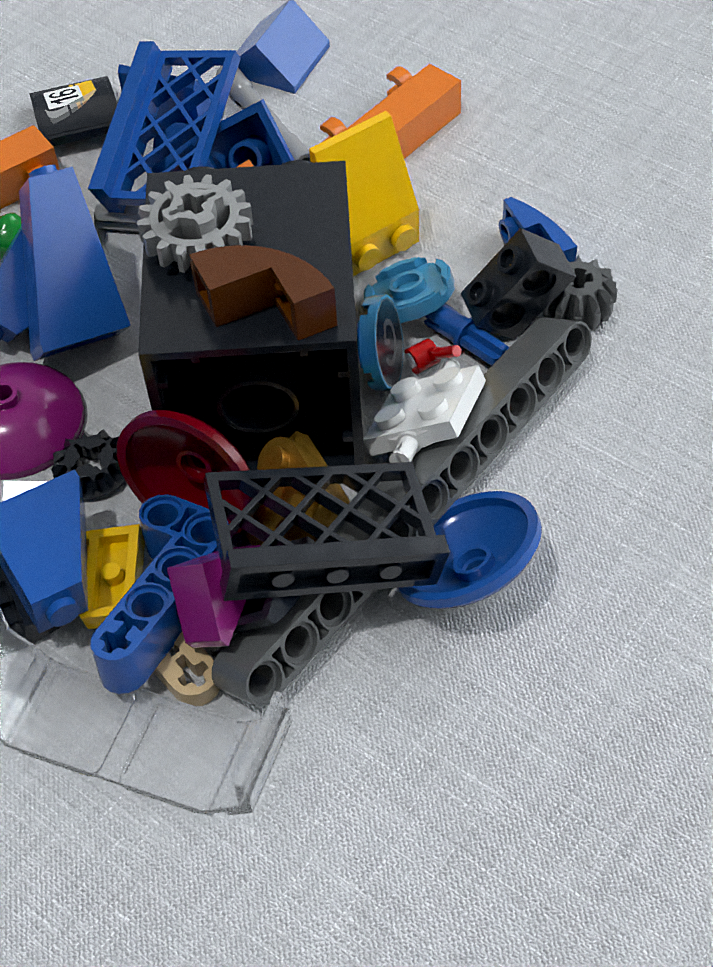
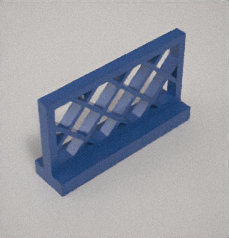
M139 41L88 186V190L108 212L124 213L126 205H145L146 184L137 191H131L134 181L144 172L153 173L151 167L169 154H172L177 162L163 172L185 171L198 166L206 167L241 59L236 50L161 51L154 41ZM172 66H187L189 68L168 83L173 69ZM214 66H223L220 74L206 84L200 77ZM197 79L201 88L180 102L176 94ZM172 98L176 106L156 120L160 105ZM210 98L211 103L208 111L193 121L188 112ZM184 116L189 124L168 139L164 130ZM159 134L164 143L143 157L147 143ZM197 135L199 140L196 148L181 158L176 149Z

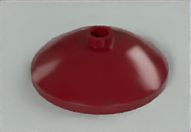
M152 410L141 413L125 426L117 441V459L120 470L129 488L142 504L149 498L167 494L209 509L204 488L205 473L250 470L240 452L223 434L202 420L184 413L167 410ZM240 490L221 491L222 499L241 511L253 499ZM240 528L233 536L239 534L243 529Z

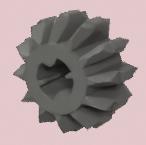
M578 255L574 262H569L576 278L544 309L543 316L582 321L587 324L589 329L595 331L600 322H607L613 312L614 303L617 300L618 289L616 288V282L613 281L611 269L600 268L597 259L589 263L582 262Z

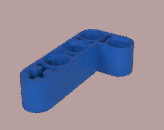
M165 494L149 498L139 509V519L146 549L149 556L154 560L100 624L91 638L90 647L103 687L108 691L125 694L139 689L174 646L175 641L181 634L182 628L167 568L218 551L208 508L176 496Z

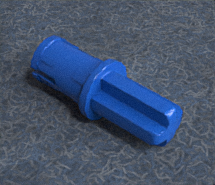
M446 303L436 311L425 316L427 319L424 320V324L427 327L448 338V340L453 342V345L460 346L462 351L464 349L469 350L491 366L509 349V346L480 327L475 326L472 317L468 318Z

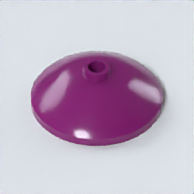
M14 362L0 365V480L23 478L49 468L54 464L53 452L65 449V438L70 440L79 438L85 417L83 401L76 385L59 370L32 362Z

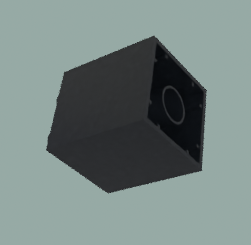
M293 160L281 165L221 169L198 166L185 171L147 173L145 205H150L148 194L151 191L161 194L166 192L164 182L168 180L176 186L183 184L185 175H190L194 183L201 182L206 174L212 176L214 185H218L225 179L230 180L232 191L242 189L245 192L246 202L251 205L253 225H251L252 239L242 241L243 245L276 249L294 255L311 264L334 286L337 326L299 341L276 305L216 327L196 293L191 264L185 273L179 272L178 262L173 261L166 267L160 266L158 255L149 257L146 254L145 245H143L138 356L151 409L184 413L209 424L236 447L250 470H258L259 455L263 447L270 440L276 437L290 438L296 431L310 437L327 466L365 464L346 162L312 163L305 160Z

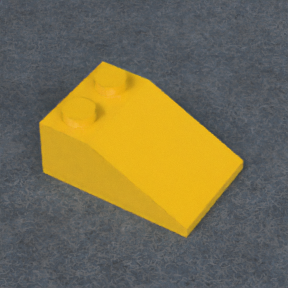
M387 111L309 148L310 162L312 163L346 162L353 276L373 268L383 260L400 251H405L419 242V208L392 116Z

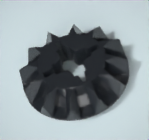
M103 429L97 435H90L83 430L81 438L76 440L65 438V449L53 452L54 464L51 468L53 477L57 478L75 470L80 478L84 498H96L114 491L125 481L117 459V441L119 437L112 438ZM84 456L93 460L98 457L101 470L97 466L93 467L91 464L83 465L81 458Z

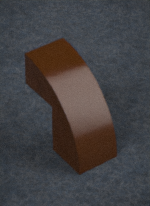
M249 245L215 247L189 254L196 293L216 327L274 305L277 306L298 341L337 326L334 286L318 269L294 255L272 248Z

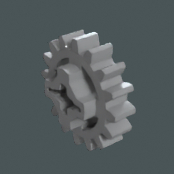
M206 174L201 182L195 183L190 175H185L183 184L177 186L168 180L164 182L165 193L161 194L151 191L148 194L150 205H140L139 207L141 220L137 221L141 243L145 245L146 254L149 257L158 255L159 263L162 267L170 265L173 261L178 262L179 272L185 273L191 264L189 254L215 247L243 245L242 241L252 239L251 225H253L251 205L246 202L245 192L242 189L232 191L231 181L225 179L218 185H214L211 175Z

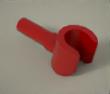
M429 338L404 350V353H409L416 363V366L411 368L414 374H419L439 364L441 359L459 357L462 352L458 345L437 347Z

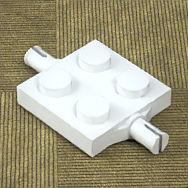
M448 358L447 361L443 359L437 373L433 374V376L421 379L408 377L393 385L388 398L381 410L376 414L373 424L363 439L371 456L393 452L389 457L390 463L411 462L421 448L435 442L458 438L486 382L479 365L460 369V364L455 359Z

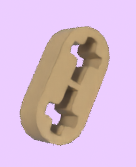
M181 632L173 646L176 654L171 657L167 653L154 670V673L182 704L191 707L203 706L211 702L219 692V689L212 680L214 660L203 648H192L186 644L183 632ZM187 666L194 675L198 677L203 675L205 683L199 687L192 682L187 684L182 669Z

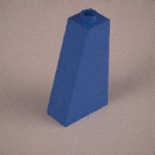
M56 165L37 168L29 173L30 177L19 190L30 353L33 361L120 335L131 326L73 166L57 170Z

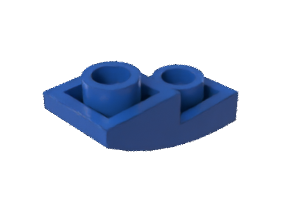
M513 197L503 199V217L499 221V232L505 244L522 228L559 244L569 262L575 261L577 245L560 226L539 210Z

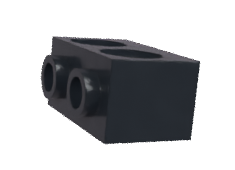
M520 228L460 294L475 326L515 340L576 278V275L559 244Z

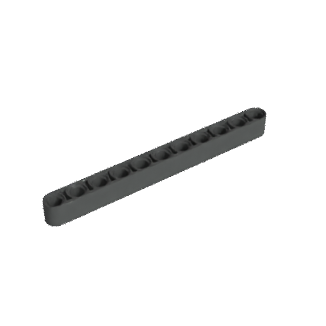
M547 317L534 321L484 374L486 382L459 437L435 442L421 448L415 454L411 462H413L433 526L586 359L592 343L591 331L587 324L582 321ZM384 481L377 486L378 489L398 501L406 494L402 481ZM367 498L357 508L359 512L379 524L389 515L388 511ZM399 518L388 529L400 537L419 536L417 529ZM347 521L337 532L338 535L348 541L368 540L370 535ZM375 590L301 595L289 612L276 624L238 632L231 639L229 646H225L214 659L212 666L214 685L220 691L252 705L260 707L269 705L284 691Z

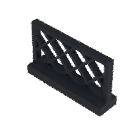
M413 462L205 473L204 488L222 567L220 586L223 601L437 585L450 554L445 535H436ZM384 481H402L406 494L398 501L376 486ZM330 484H344L358 494L349 504H346L325 491V489ZM278 487H293L304 494L305 498L296 507H293L274 495L273 492ZM240 490L253 499L241 511L223 500L221 491ZM366 498L389 512V515L381 524L357 510ZM314 502L338 515L328 528L305 514ZM261 505L266 506L285 518L275 531H272L251 517ZM399 518L417 529L419 536L400 537L388 529ZM347 521L370 535L368 540L348 541L338 535L337 532ZM293 525H296L317 538V541L313 544L295 545L283 536ZM242 528L264 543L260 547L233 549L231 538Z

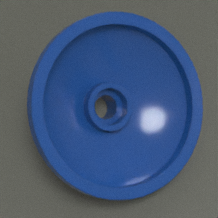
M505 491L481 492L457 499L433 526L436 535H445L450 550L437 585L400 587L397 590L403 598L415 605L436 609L463 607L497 593L521 574L531 561L539 545L542 525L534 506L526 498Z

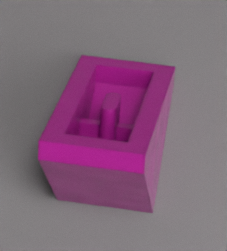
M260 545L235 547L233 549L260 547ZM218 551L168 567V575L185 643L192 648L229 646L246 600L223 601L220 586L222 567Z

